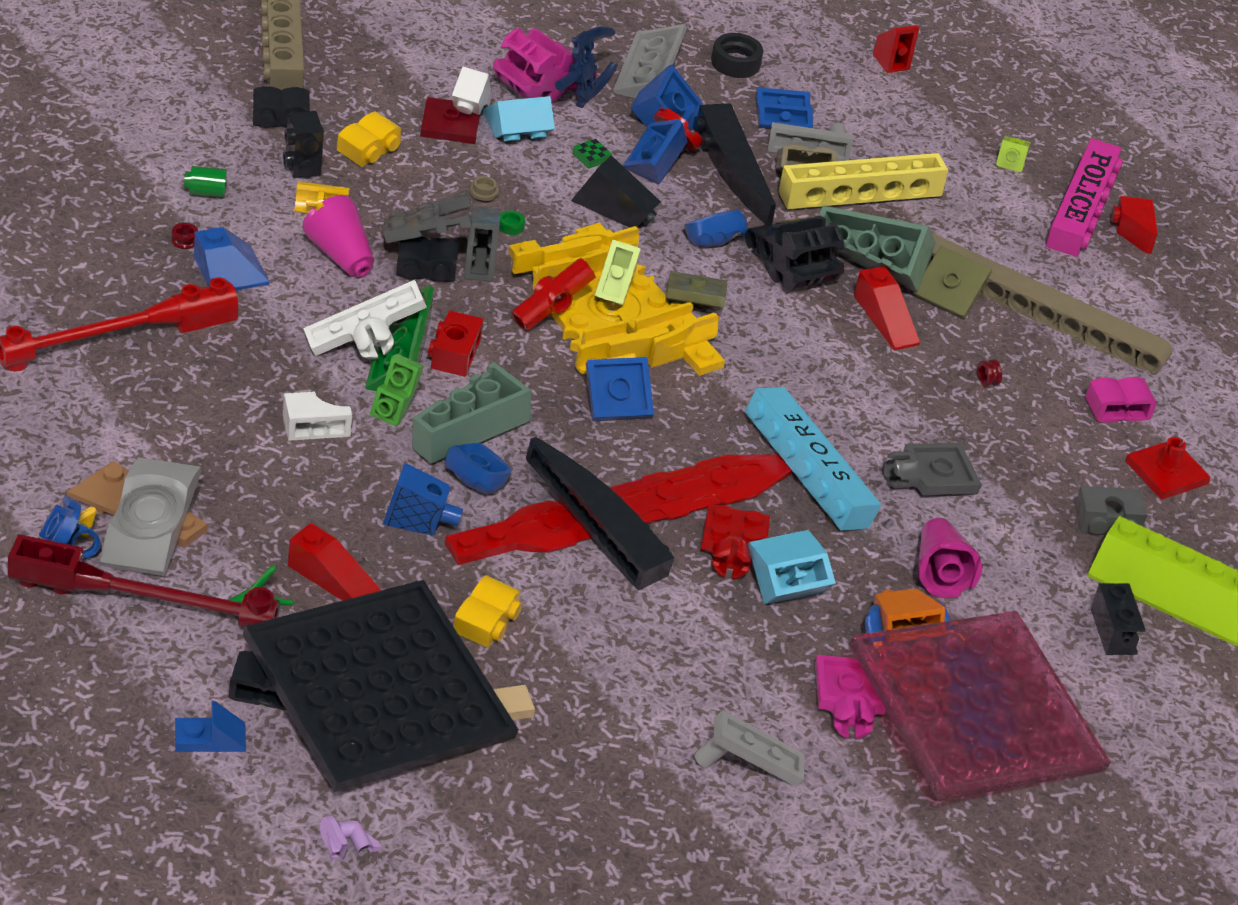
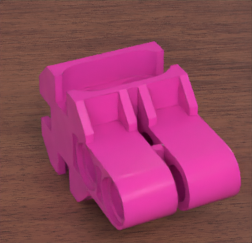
M515 28L504 38L501 47L509 48L505 58L495 59L493 70L497 78L523 98L551 96V102H554L565 93V90L577 89L576 81L563 91H559L555 87L556 81L568 74L569 65L575 62L572 51L563 44L553 41L537 28H531L528 36L522 28ZM595 71L594 80L596 79L597 71Z

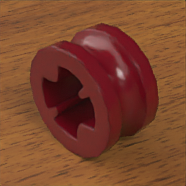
M186 222L176 224L172 228V244L180 249L193 248L195 232L198 231V228Z
M996 359L989 360V362L980 361L978 363L977 377L983 387H989L991 383L993 386L1000 385L1002 381V369Z

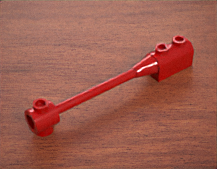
M216 277L211 279L210 286L199 288L194 284L184 285L181 293L171 295L170 298L142 312L33 338L29 330H24L20 326H11L7 328L6 335L0 336V363L7 370L14 372L22 371L27 368L28 361L36 359V350L145 323H175L182 334L238 320L237 293L230 281Z

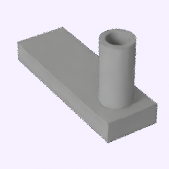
M772 122L768 151L777 153L778 149L791 144L802 145L810 150L824 147L838 153L837 161H846L850 158L853 134H846L845 126L841 123L832 124L829 131Z
M724 710L714 718V736L695 752L696 761L704 768L710 767L727 751H730L791 785H799L804 780L805 754Z

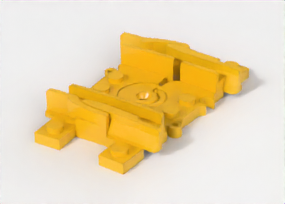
M599 222L575 229V234L563 237L562 243L540 247L536 240L509 245L508 253L513 259L512 272L518 274L533 271V289H535L536 284L543 277H556L580 258L584 259L594 271L596 278L573 295L569 308L562 313L556 314L552 312L551 314L563 331L562 339H575L571 340L570 350L577 352L575 367L581 374H587V360L647 357L651 368L683 358L699 376L724 368L725 359L707 341L717 337L719 316L716 313H711L696 318L692 313L693 304L691 302L684 304L674 302L669 305V299L666 298L664 292L654 283V276L647 277L644 275L645 266L637 264L635 276L631 280L624 305L595 296L612 240L638 247L639 229L636 226L612 232L611 230H606Z

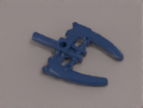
M606 26L595 27L588 31H583L571 40L572 44H574L572 54L575 62L569 65V73L556 81L555 87L557 90L563 91L576 81L577 89L575 95L579 100L576 106L579 108H583L590 99L604 88L618 66L616 62H610L604 72L594 80L595 71L597 70V65L594 64L597 58L592 53L594 42L602 38L614 36L615 30Z

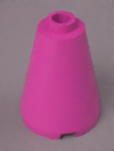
M337 195L322 201L323 207L317 211L313 207L304 218L302 228L306 236L351 277L367 275L372 269L374 258L356 204L346 195Z
M933 518L923 526L918 565V576L923 586L931 595L940 598H956L961 596V592L969 587L973 589L982 576V562L978 552L947 519Z

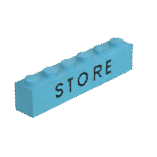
M785 387L756 388L745 410V413L841 531L869 528L882 505Z

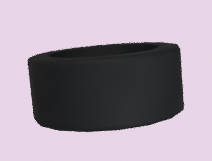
M727 33L716 38L711 61L713 67L726 76L747 78L759 72L764 51L760 42L749 35ZM728 53H739L747 57H735Z

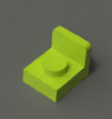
M1005 135L1001 143L996 165L1022 172L1031 142Z

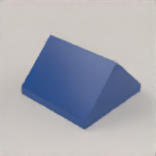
M680 119L650 123L623 166L635 174L660 184L688 142L683 122Z

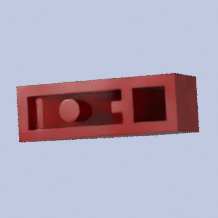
M881 266L859 271L854 297L892 349L895 351L919 346L920 341L899 284L887 268Z
M313 523L308 524L290 538L288 567L343 601L381 591L379 586L335 537Z

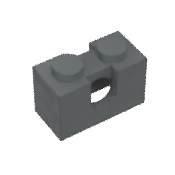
M1081 486L1074 506L1079 530L1083 533L1103 534L1110 530L1119 516L1144 526L1147 517L1142 492L1139 489ZM1115 501L1121 506H1106L1105 502Z

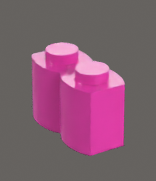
M1127 377L1120 380L1113 378L1092 380L1085 396L1096 420L1102 423L1119 422L1122 420H1149L1152 418L1157 404L1146 381L1139 377Z

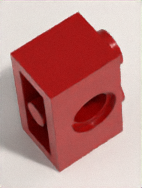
M449 310L445 321L440 320L436 330L437 339H431L427 356L432 357L431 369L466 377L481 342L484 318Z

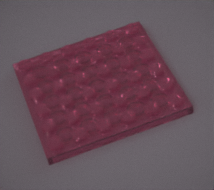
M1017 611L854 635L849 643L938 801L1106 771L1111 763Z

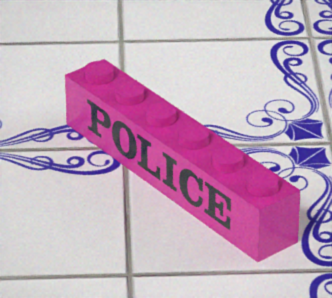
M1093 138L1090 139L1051 226L1046 247L1078 257L1081 248L1087 250L1098 219L1101 217L1104 205L1107 203L1110 191L1113 189L1124 159L1119 158L1121 147Z

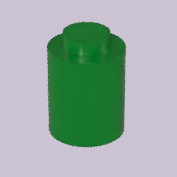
M192 166L191 172L185 171L184 189H189V195L225 198L227 169Z

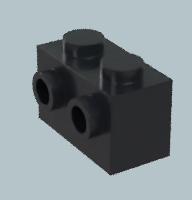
M317 112L288 113L287 128L284 130L286 151L283 152V164L285 169H290L293 178L321 176L324 130Z

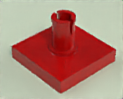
M1170 437L1167 442L1129 453L1125 460L1160 500L1208 485L1211 476L1185 450L1186 442H1183V439L1179 437Z

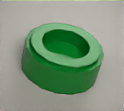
M516 211L500 213V232L507 235H517L524 231L526 220L522 214Z

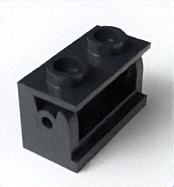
M1099 583L1091 606V612L1105 654L1137 655L1136 647L1139 641L1137 632H1145L1146 629L1130 583Z

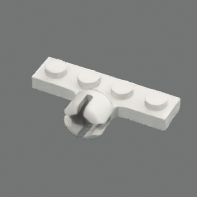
M413 280L303 329L315 356L347 342L354 341L363 357L379 359L375 348L381 346L383 354L386 356L394 344V339L389 330L390 324L427 307L416 281Z

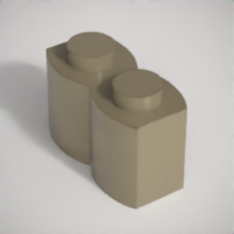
M786 145L777 151L776 170L782 172L785 165L837 161L838 153L824 147L810 150L802 145Z

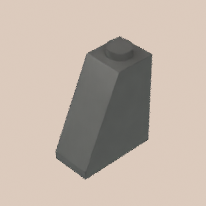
M471 206L470 217L472 227H469L464 279L493 282L500 209Z

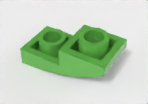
M399 354L393 355L384 384L377 388L370 415L397 427L410 405L424 366Z

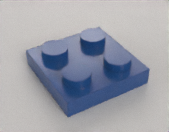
M647 357L587 360L586 373L592 421L653 418L654 408Z

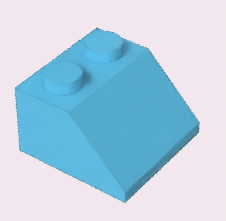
M551 96L497 101L483 109V114L494 137H504V142L521 140L520 136L530 135V139L546 138V133L555 129Z

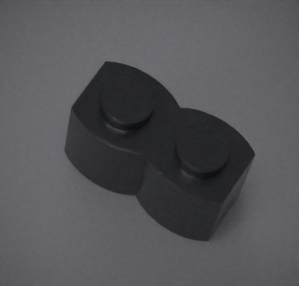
M271 86L253 89L254 126L265 128L282 126L287 128L288 113L310 111V91L307 89L290 87L281 90Z
M422 236L401 240L396 275L408 279L426 278L437 282H454L459 243L447 238L429 240Z
M239 651L230 679L228 697L234 701L255 705L262 704L266 707L286 710L253 652Z

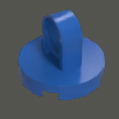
M69 496L63 497L64 506L55 505L48 515L39 536L45 540L75 546L76 538L83 533H88L92 535L93 543L89 549L84 550V558H89L98 552L100 538L91 527L78 521L81 513V503Z

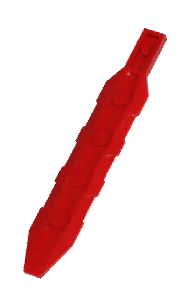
M779 454L723 455L699 461L696 465L666 473L660 471L642 476V479L610 488L644 522L652 523L663 519L672 520L688 516L690 512L708 508V504L729 505L755 498L791 475L793 471ZM548 500L521 507L502 522L445 536L444 544L457 565L514 550L552 552L577 545V542L591 539L592 537L560 500Z

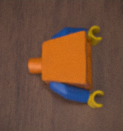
M887 589L882 593H878L875 595L874 605L869 608L865 617L868 645L872 646L868 657L869 660L876 659L875 654L883 643L888 646L944 637V647L964 649V640L957 635H953L955 629L945 605L918 589L900 591Z

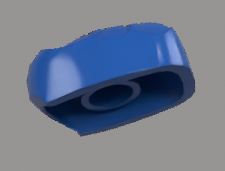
M739 209L730 212L723 211L685 223L684 227L689 241L694 245L712 247L723 245L735 237H745L748 223L745 215Z
M480 442L452 446L446 454V469H451L465 485L485 494L497 492L503 488L511 474V468L498 455Z

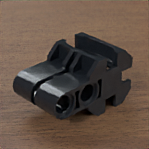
M821 215L805 219L797 218L747 229L745 239L748 248H752L751 252L765 261L768 274L775 283L783 279V288L786 290L835 281L844 273V263L837 259V248L839 250L844 249L843 236L838 225L829 223L826 226V218Z

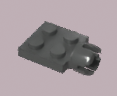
M961 443L905 444L903 451H893L887 454V458L892 460L884 463V478L887 480L888 486L893 488H910L914 486L920 490L922 495L978 494L982 485Z

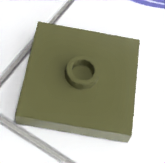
M940 246L924 273L918 292L914 291L913 295L965 320L991 276L992 269Z
M670 271L666 298L723 308L726 301L728 280Z

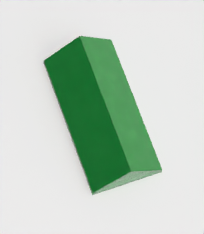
M431 285L420 290L427 308L390 324L389 330L394 339L391 351L384 356L381 346L375 348L379 359H372L365 386L367 390L377 391L378 386L384 384L393 355L399 354L420 364L431 320L434 288Z

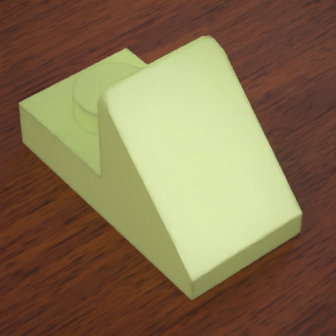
M612 240L595 293L596 297L624 305L631 280L635 276L641 248Z

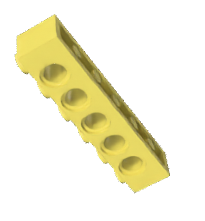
M939 153L783 166L778 193L787 209L938 197L943 194L948 168Z

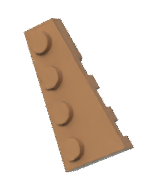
M113 460L67 491V496L78 502L80 501L95 507L98 513L104 514L106 512L114 515L118 509L125 477L129 470ZM188 511L176 545L183 548L187 547L207 532L208 524Z

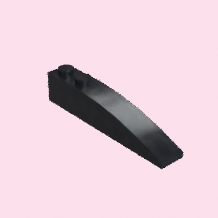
M731 103L699 105L698 116L694 117V130L699 132L703 139L702 148L707 150L718 173L739 200L765 225L772 224L776 203Z
M537 437L530 439L525 458L527 462L638 591L669 576L674 556L669 547L664 545L653 533L648 523L644 522L618 494L586 468Z

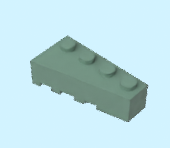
M822 206L819 216L821 215L826 218V226L829 223L838 225L844 239V249L839 250L837 248V254L868 269L885 266L897 283L918 292L936 243L929 226Z

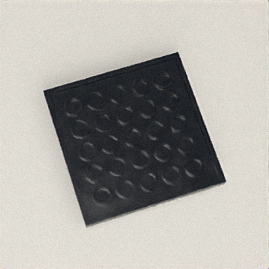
M424 580L247 625L244 628L243 637L334 792L514 739L518 733V727Z

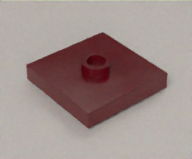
M427 97L420 137L475 144L480 115L475 113L465 114L458 111L453 106V100Z

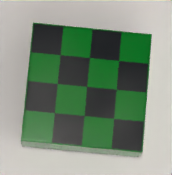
M597 139L573 146L572 153L588 169L601 165L612 155Z

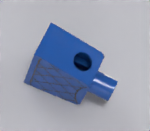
M404 463L382 525L433 536L439 521L457 527L463 508L446 503L450 491L449 484Z

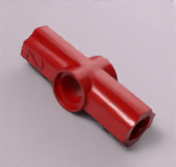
M580 258L556 277H543L536 284L534 294L511 311L513 319L524 331H529L550 313L559 314L566 311L572 303L573 295L596 278L594 271L584 259Z

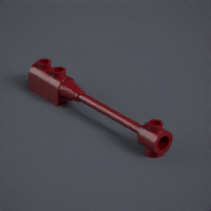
M18 534L8 555V578L19 580L20 584L27 588L43 585L52 587L55 593L61 595L67 594L70 591H110L112 589L239 616L238 625L240 627L278 618L280 601L274 599L273 593L267 588L256 587L249 590L244 595L241 603L120 578L84 562L83 547Z

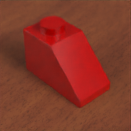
M918 25L894 28L877 35L873 56L886 73L910 70L920 29Z
M1120 196L1118 206H1113L1111 213V222L1116 224V232L1146 254H1152L1158 235L1153 200Z

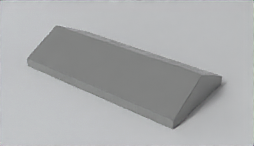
M686 24L636 32L613 89L614 93L636 98L640 90L671 64L673 65L687 29Z

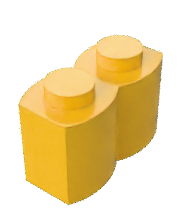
M371 112L358 123L345 127L338 134L337 151L361 167L368 163H375L381 155L389 151H395L401 143V127L380 113Z
M485 575L478 582L471 596L460 606L455 615L453 627L460 636L489 648L494 640L501 641L506 632L508 621L510 619L515 621L519 616L523 605L522 602H519L521 591Z

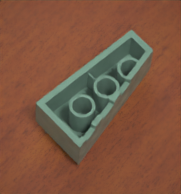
M492 362L487 366V372L482 375L477 373L469 378L467 386L462 389L459 387L455 388L450 392L448 399L436 401L413 417L412 449L428 462L434 463L445 458L449 448L452 446L482 442L531 420L532 390L498 364Z

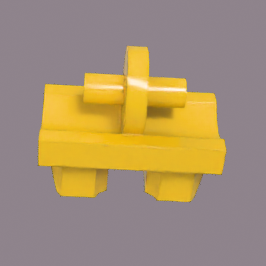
M298 181L294 211L308 213L313 207L317 211L324 206L322 201L337 195L349 197L350 188Z

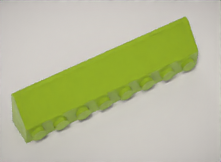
M1119 516L1108 531L1087 577L1100 583H1130L1136 600L1238 647V570Z

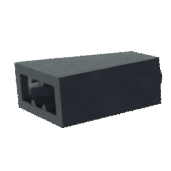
M612 155L596 169L571 200L629 228L638 227L641 223L647 226L656 217L657 213L654 210L661 203L653 193Z

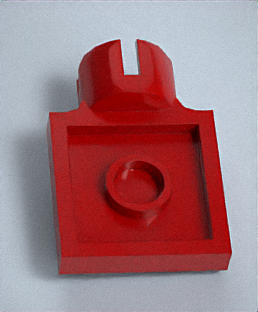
M708 504L701 549L713 553L712 564L720 576L726 577L727 568L733 569L732 579L740 578L749 571L752 558L748 543L768 538L770 515H765L758 511L733 509L726 505Z

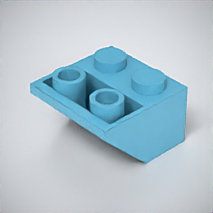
M809 530L748 543L765 605L823 593L836 584L828 554Z

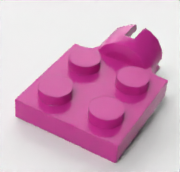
M827 655L816 656L815 674L818 709H826L832 712L834 727L843 737L849 738L848 727H854L855 739L865 737L873 729L874 715H885L887 707L882 666L877 660Z

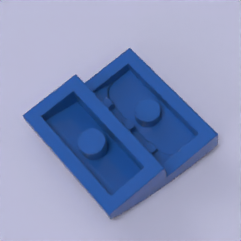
M757 87L755 99L759 127L771 128L772 122L813 128V107H810V92Z

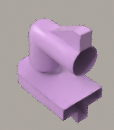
M326 816L321 819V837L330 852V858H333L335 863L338 857L336 852H338L341 860H343L349 845L346 840L348 837L352 840L358 854L359 850L366 845L370 853L380 850V843L365 832L358 821L337 823L333 816Z

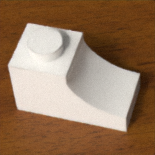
M462 67L452 94L453 106L462 113L480 115L484 105L489 106L492 99L489 74Z
M315 392L284 393L283 420L288 441L350 437L352 424L350 406H336L319 399Z

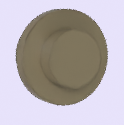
M488 176L477 177L470 187L471 195L482 201L495 199L499 192L496 181Z

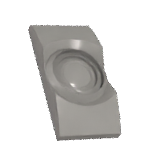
M138 457L125 477L118 509L109 521L100 559L101 566L165 576L201 474V467Z

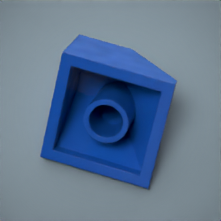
M671 64L639 91L631 109L636 117L648 127L650 123L656 122L654 115L660 107H663L664 110L668 108L689 123L687 127L691 131L694 125V117L698 116L699 105L704 104Z
M224 227L195 232L194 259L208 286H210L211 279L216 277L230 281L235 290L270 284L250 244Z

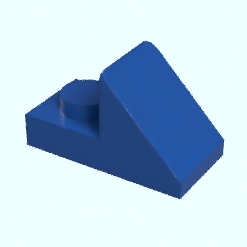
M212 700L211 718H175V752H246L245 722L218 702Z

